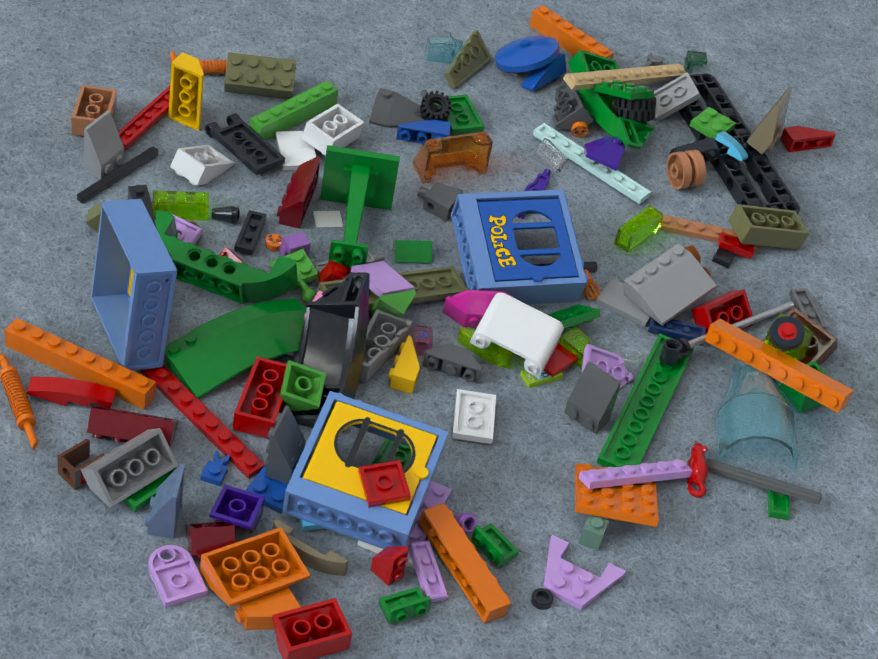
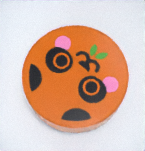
M576 122L571 127L574 137H585L589 132L588 125L585 122Z
M278 234L268 235L265 239L266 248L271 251L280 250L282 236Z

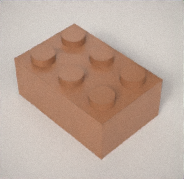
M82 85L72 114V134L84 136V128L107 110L111 112L113 118L117 107V90Z

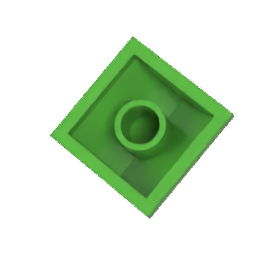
M411 290L379 296L373 304V308L370 309V314L374 315L377 309L402 317L414 298L416 291Z
M288 360L280 396L291 411L319 408L326 373Z

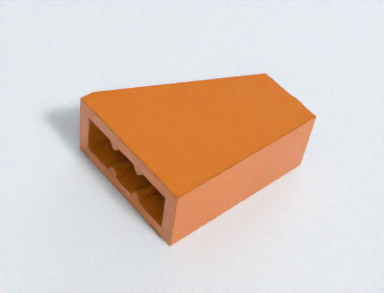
M287 586L237 604L234 614L238 623H242L246 630H274L272 615L300 608L301 606Z

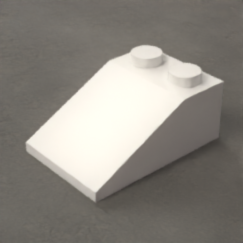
M210 145L178 148L170 167L176 171L177 175L187 178L192 185L199 186L209 183L232 167L235 162Z

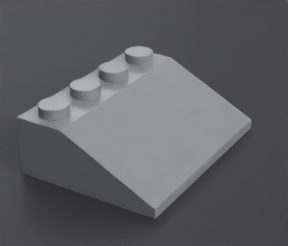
M678 243L625 279L624 295L663 326L714 290L717 285L692 253Z

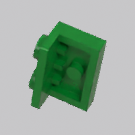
M492 523L484 528H481L479 525L474 527L471 540L498 568L518 556L519 551Z
M415 587L379 598L378 604L388 623L392 624L426 614L430 609L431 598L430 596L424 597L420 588Z

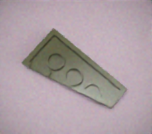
M478 30L472 32L444 74L452 89L458 87L492 59Z

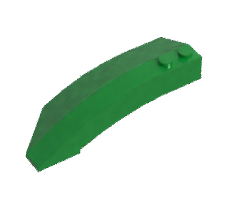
M579 50L568 61L571 73L619 69L616 60ZM594 88L578 90L582 101L596 122L607 133L621 139L622 143L626 146L640 149L651 135V132L656 128V126H652L648 122H636L622 117L618 118L613 112L612 102L614 101V96L596 92Z
M296 298L260 302L228 312L194 328L166 345L164 364L190 392L200 399L234 377L252 369L256 357L273 360L289 352H297L299 354V344L304 329L306 308Z

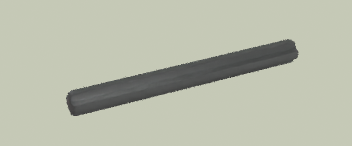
M706 460L708 471L814 504H820L822 493L715 460Z

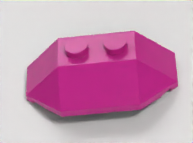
M463 291L452 297L448 296L445 298L443 313L463 327L477 328L497 293L511 295L506 292Z

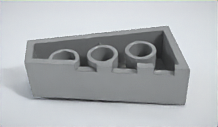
M376 309L367 328L360 381L367 382L400 348L401 343L406 342L408 335L411 334L413 321Z

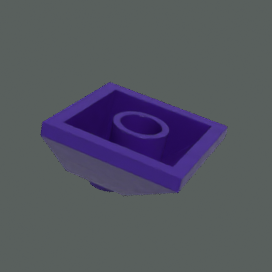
M607 136L584 145L585 157L615 171L618 169L624 151V144L621 139Z

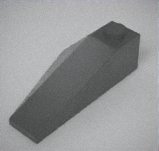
M566 82L556 88L555 100L557 103L554 106L555 114L552 116L555 126L560 129L570 130L576 122H585L589 126L594 120L578 91L571 90Z
M380 88L369 123L391 128L392 126H398V124L425 121L426 117L422 118L420 105L397 92Z

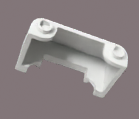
M497 293L477 326L470 343L479 348H487L493 342L525 358V370L539 378L558 344L564 327L557 319L505 293Z

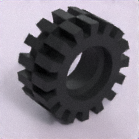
M433 91L430 94L427 93L420 105L422 118L426 117L425 121L433 119L447 120L452 109L451 99L448 100V95L444 97L443 92H441V95L438 94L439 91H436L435 94ZM431 103H438L442 106V111L433 112L429 105Z

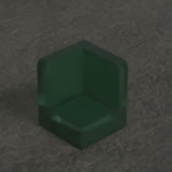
M687 51L684 61L685 71L692 73L694 66L703 67V64L706 65L708 62L706 52Z

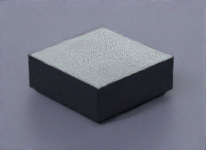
M718 248L712 261L729 268L736 254Z

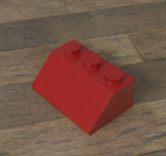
M745 289L729 291L691 309L695 324L706 327L705 334H707L710 325L719 319L729 324H734L753 316ZM751 324V325H749V326H746V327H744V328H741V330H744V329H746V328H748V327H750V326H752V325H754V324Z
M336 598L272 615L277 645L282 659H316L350 648L352 632Z

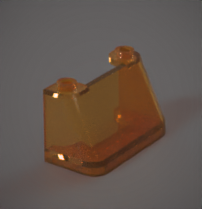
M482 131L430 139L418 151L412 165L423 184L431 182V176L436 175V169L464 165L467 170H471V168L477 170L478 175L486 174L493 141L487 133Z

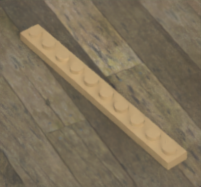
M680 64L569 73L565 74L563 80L571 90L594 88V84H601V81L613 83V80H621L623 84L671 81L672 77L681 76L687 72Z

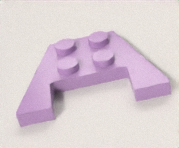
M552 535L549 542L543 588L549 590L554 597L582 610L598 598L603 591L611 588L615 582L624 578L626 571L611 563H608L601 577H598L562 559L569 542Z

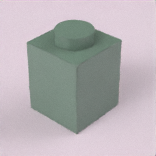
M589 515L579 544L598 551L609 521Z

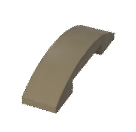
M278 519L273 521L272 530L280 527L283 529L305 566L331 575L344 576L346 574L347 559L331 550L326 555L320 553L293 537L294 529Z

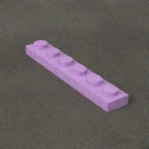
M676 459L667 462L659 461L650 464L642 463L641 465H625L623 467L580 471L579 479L588 489L688 478L691 476L692 469L684 461Z

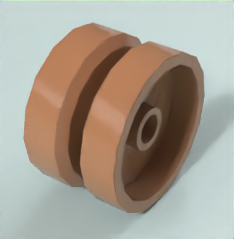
M698 150L672 152L669 155L666 167L667 176L674 189L700 187L704 183L706 166L704 158Z

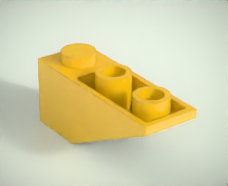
M408 335L406 342H402L400 345L399 353L401 354L396 355L393 364L395 368L390 369L388 379L391 380L390 388L412 394L418 380L420 366L412 337Z

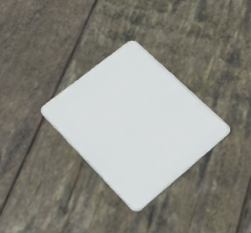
M313 211L316 227H343L340 211Z

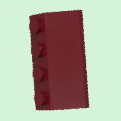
M317 156L299 165L296 172L292 173V183H288L287 195H283L282 206L278 207L277 216L279 217V224L298 229L301 228L318 184L321 157Z
M96 406L91 408L87 433H91L93 438L104 439L105 436L113 437V441L125 443L126 439L131 440L148 429L161 428L169 447H171L179 420Z

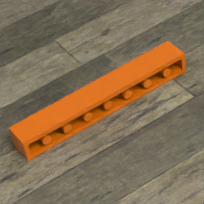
M18 318L5 329L6 347L75 379L115 388L114 397L145 410L155 398L156 381Z
M722 319L715 321L709 327L704 341L837 413L847 406L854 391L853 389Z

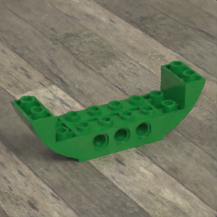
M156 211V229L177 269L176 279L243 305L245 302H261L276 298L289 291L298 283L297 264L292 259L278 256L270 273L267 274L264 270L251 268L245 263H238L227 256H220L209 249L204 250L193 243L179 240L177 238L175 216L166 211Z

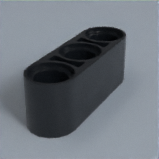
M707 138L675 147L670 151L671 154L672 152L698 150L702 154L705 163L716 160L720 156V149L715 138Z

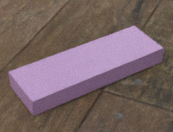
M430 541L409 543V553L424 597L430 596L431 602L447 600L448 594Z

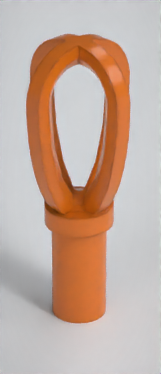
M585 269L584 273L588 276V284L584 288L585 297L588 300H596L600 293L599 286L593 281L589 271Z

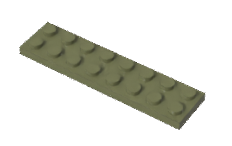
M453 266L398 273L413 285L416 291L410 304L442 300L448 296L452 297L457 293L468 290ZM346 279L319 282L318 289L324 292L334 284L337 286ZM370 288L369 309H372L379 296Z

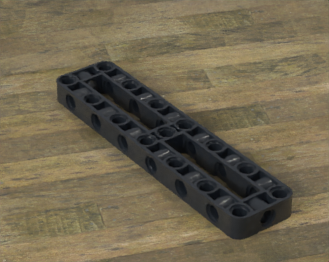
M708 73L690 75L701 97L706 102L707 108L710 107L736 123L735 128L728 134L737 140L748 154V158L743 161L768 201L765 204L738 160L727 154L729 147L718 141L720 156L710 162L735 202L741 205L793 210L798 215L800 211L799 204L766 154L759 153L747 143L752 133L716 78ZM674 76V77H672V78H671V81L675 80L676 78H678V77H680V76ZM699 100L678 110L697 141L709 138L690 127L691 120L705 110Z

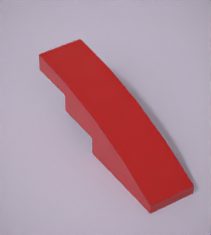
M31 377L26 394L66 406L69 401L88 407L91 402L111 408L116 389L77 379Z

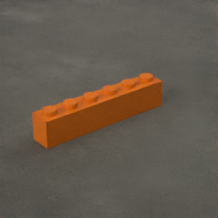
M544 5L532 11L529 26L544 36L556 39L559 46L572 55H575L579 50L613 59L614 52Z
M445 503L423 510L418 521L419 525L483 623L506 615L511 605L508 595L504 593L498 584L497 578L492 575L486 562L476 551L474 544L467 538L464 529L459 526L452 511L447 508Z

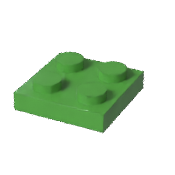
M710 107L690 122V127L709 138H716L717 134L723 131L729 133L736 125L734 121Z

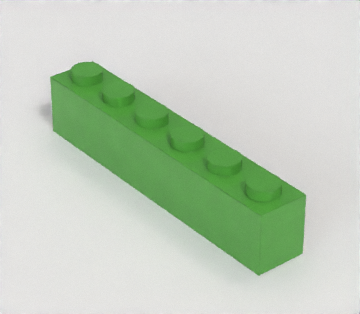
M325 81L250 118L249 126L262 138L268 140L275 136L276 131H286L336 105L338 89L328 81Z

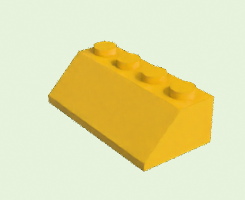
M184 52L171 62L168 118L199 131L201 127L204 73L198 58Z

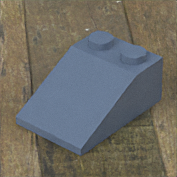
M180 464L157 488L155 497L151 496L149 509L152 510L151 513L146 514L145 526H148V535L174 539L183 501L184 464Z

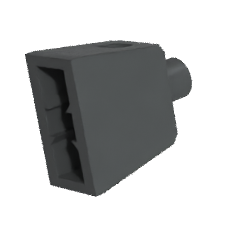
M437 182L430 190L421 186L417 196L424 199L423 209L447 222L451 216L457 195L463 194V190Z

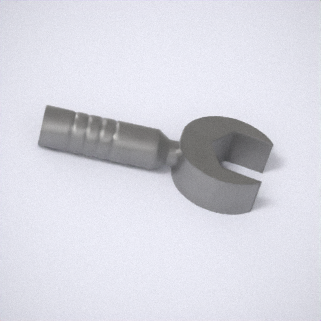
M653 52L649 53L647 62L641 67L662 65L663 56L661 59H655L652 57Z

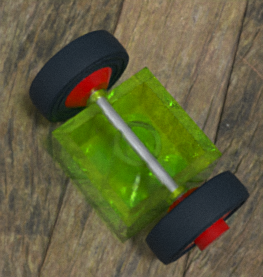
M780 313L768 329L765 343L800 361L809 348L813 332L808 327L802 325L798 319Z

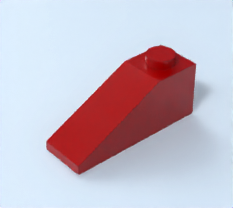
M793 126L784 128L780 141L790 153L831 147L836 134L830 131Z

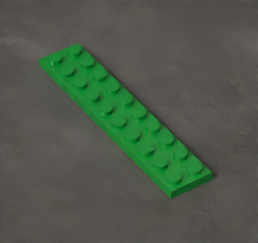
M659 333L596 463L605 467L641 464L695 347L691 348L688 356L679 357L676 365H666L660 361L659 357L664 340L672 338Z

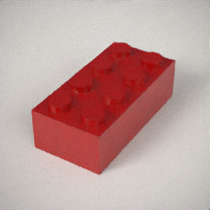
M256 357L234 412L233 430L264 438L268 437L270 428L275 427L278 413H282L285 406L280 393L287 364Z

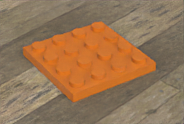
M576 463L574 471L575 512L657 527L659 515L656 481L588 489L579 479L580 471L605 469L607 467L599 468L586 463Z

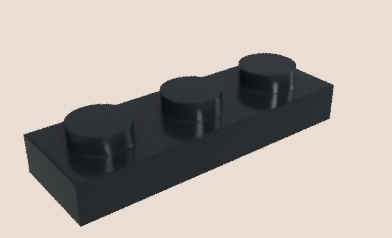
M249 210L235 243L234 251L253 255L266 222L267 214Z

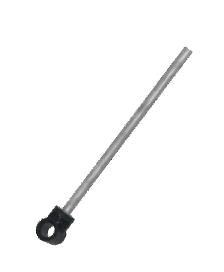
M790 301L731 325L739 329L790 310L794 307V303ZM707 334L687 341L685 338L664 340L659 357L660 361L666 365H676L679 357H685L690 354L691 348L706 343L704 340Z

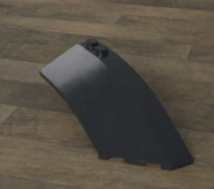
M368 272L349 273L344 277L346 280L337 286L334 284L321 293L323 295L315 302L311 300L305 305L307 307L298 363L324 372L326 377L318 409L291 411L299 425L314 428L330 391L341 393L352 399L355 398L363 364L368 328L370 274Z

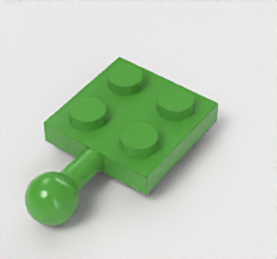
M300 249L283 258H290L297 264L298 283L290 290L300 287L302 300L309 303L315 298L316 292L312 288H308L306 283L318 279L319 275L304 249ZM276 260L269 262V266L271 269L273 268Z

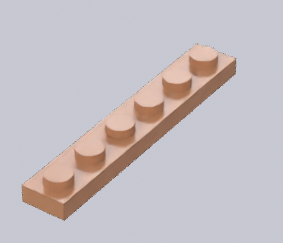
M658 213L655 218L654 229L717 243L721 232L737 237L733 229ZM754 245V251H758L759 245Z

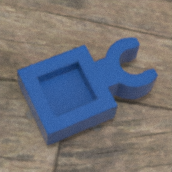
M215 452L213 462H207L200 480L221 486L228 472L227 465L229 464L230 455H226L225 459H219V452Z

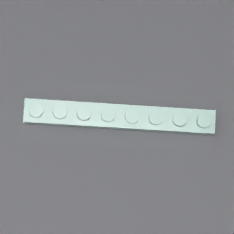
M543 123L534 129L533 135L638 204H641L650 197L651 191L620 171H615L585 157L584 148L547 124Z

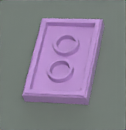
M384 261L356 265L351 268V273L368 272L370 274L369 288L378 296L414 290L413 285Z

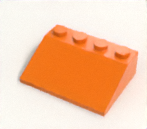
M281 527L201 555L200 572L209 588L229 607L311 577Z

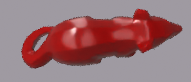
M695 442L692 446L691 456L687 461V465L692 469L691 476L687 478V490L692 496L701 498L706 494L704 483L708 477V466L704 452L708 448L698 442ZM692 483L696 484L699 487L698 491L692 489Z

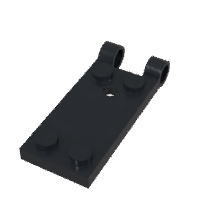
M237 113L227 116L228 126L221 129L216 122L205 125L206 134L210 138L214 137L255 175L285 163V157L245 123Z

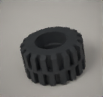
M614 96L613 112L618 118L622 117L636 122L654 120L656 97L629 100Z

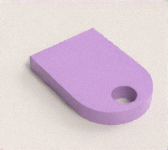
M166 545L156 549L151 554L148 570L165 608L207 595L208 590L192 556L187 550L175 545ZM164 554H169L172 556V558L169 560H165L161 556Z

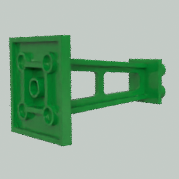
M327 145L320 200L347 204L344 241L331 239L328 263L333 260L349 269L352 266L366 264L369 245L357 243L363 209L365 206L391 210L400 156Z

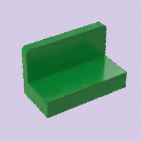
M393 241L395 262H432V241Z

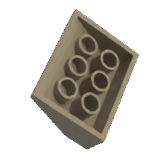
M788 87L747 140V143L761 154L771 150L783 131L782 126L786 118L791 87Z

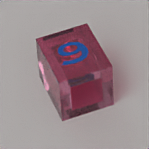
M413 325L411 337L416 355L424 356L426 350L432 349L433 328L430 326Z

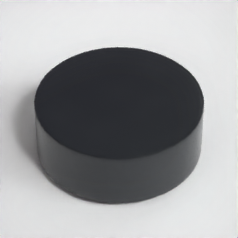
M538 588L533 591L531 603L535 608L546 610L551 607L553 595L549 590Z

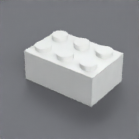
M336 104L306 123L302 139L326 155L327 145L344 148L357 140L364 122L341 105Z

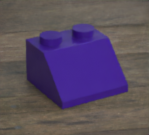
M224 484L209 517L250 530L256 529L263 515L265 496Z

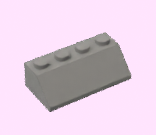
M161 428L146 430L81 469V472L89 488L108 507H112L178 466V463Z

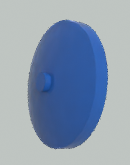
M541 35L514 40L497 51L495 55L496 65L500 70L513 73L541 68L557 58L560 53L559 43L552 37Z

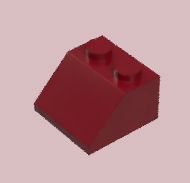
M224 521L186 524L189 552L191 555H195V558L200 559L202 554L235 543V525Z

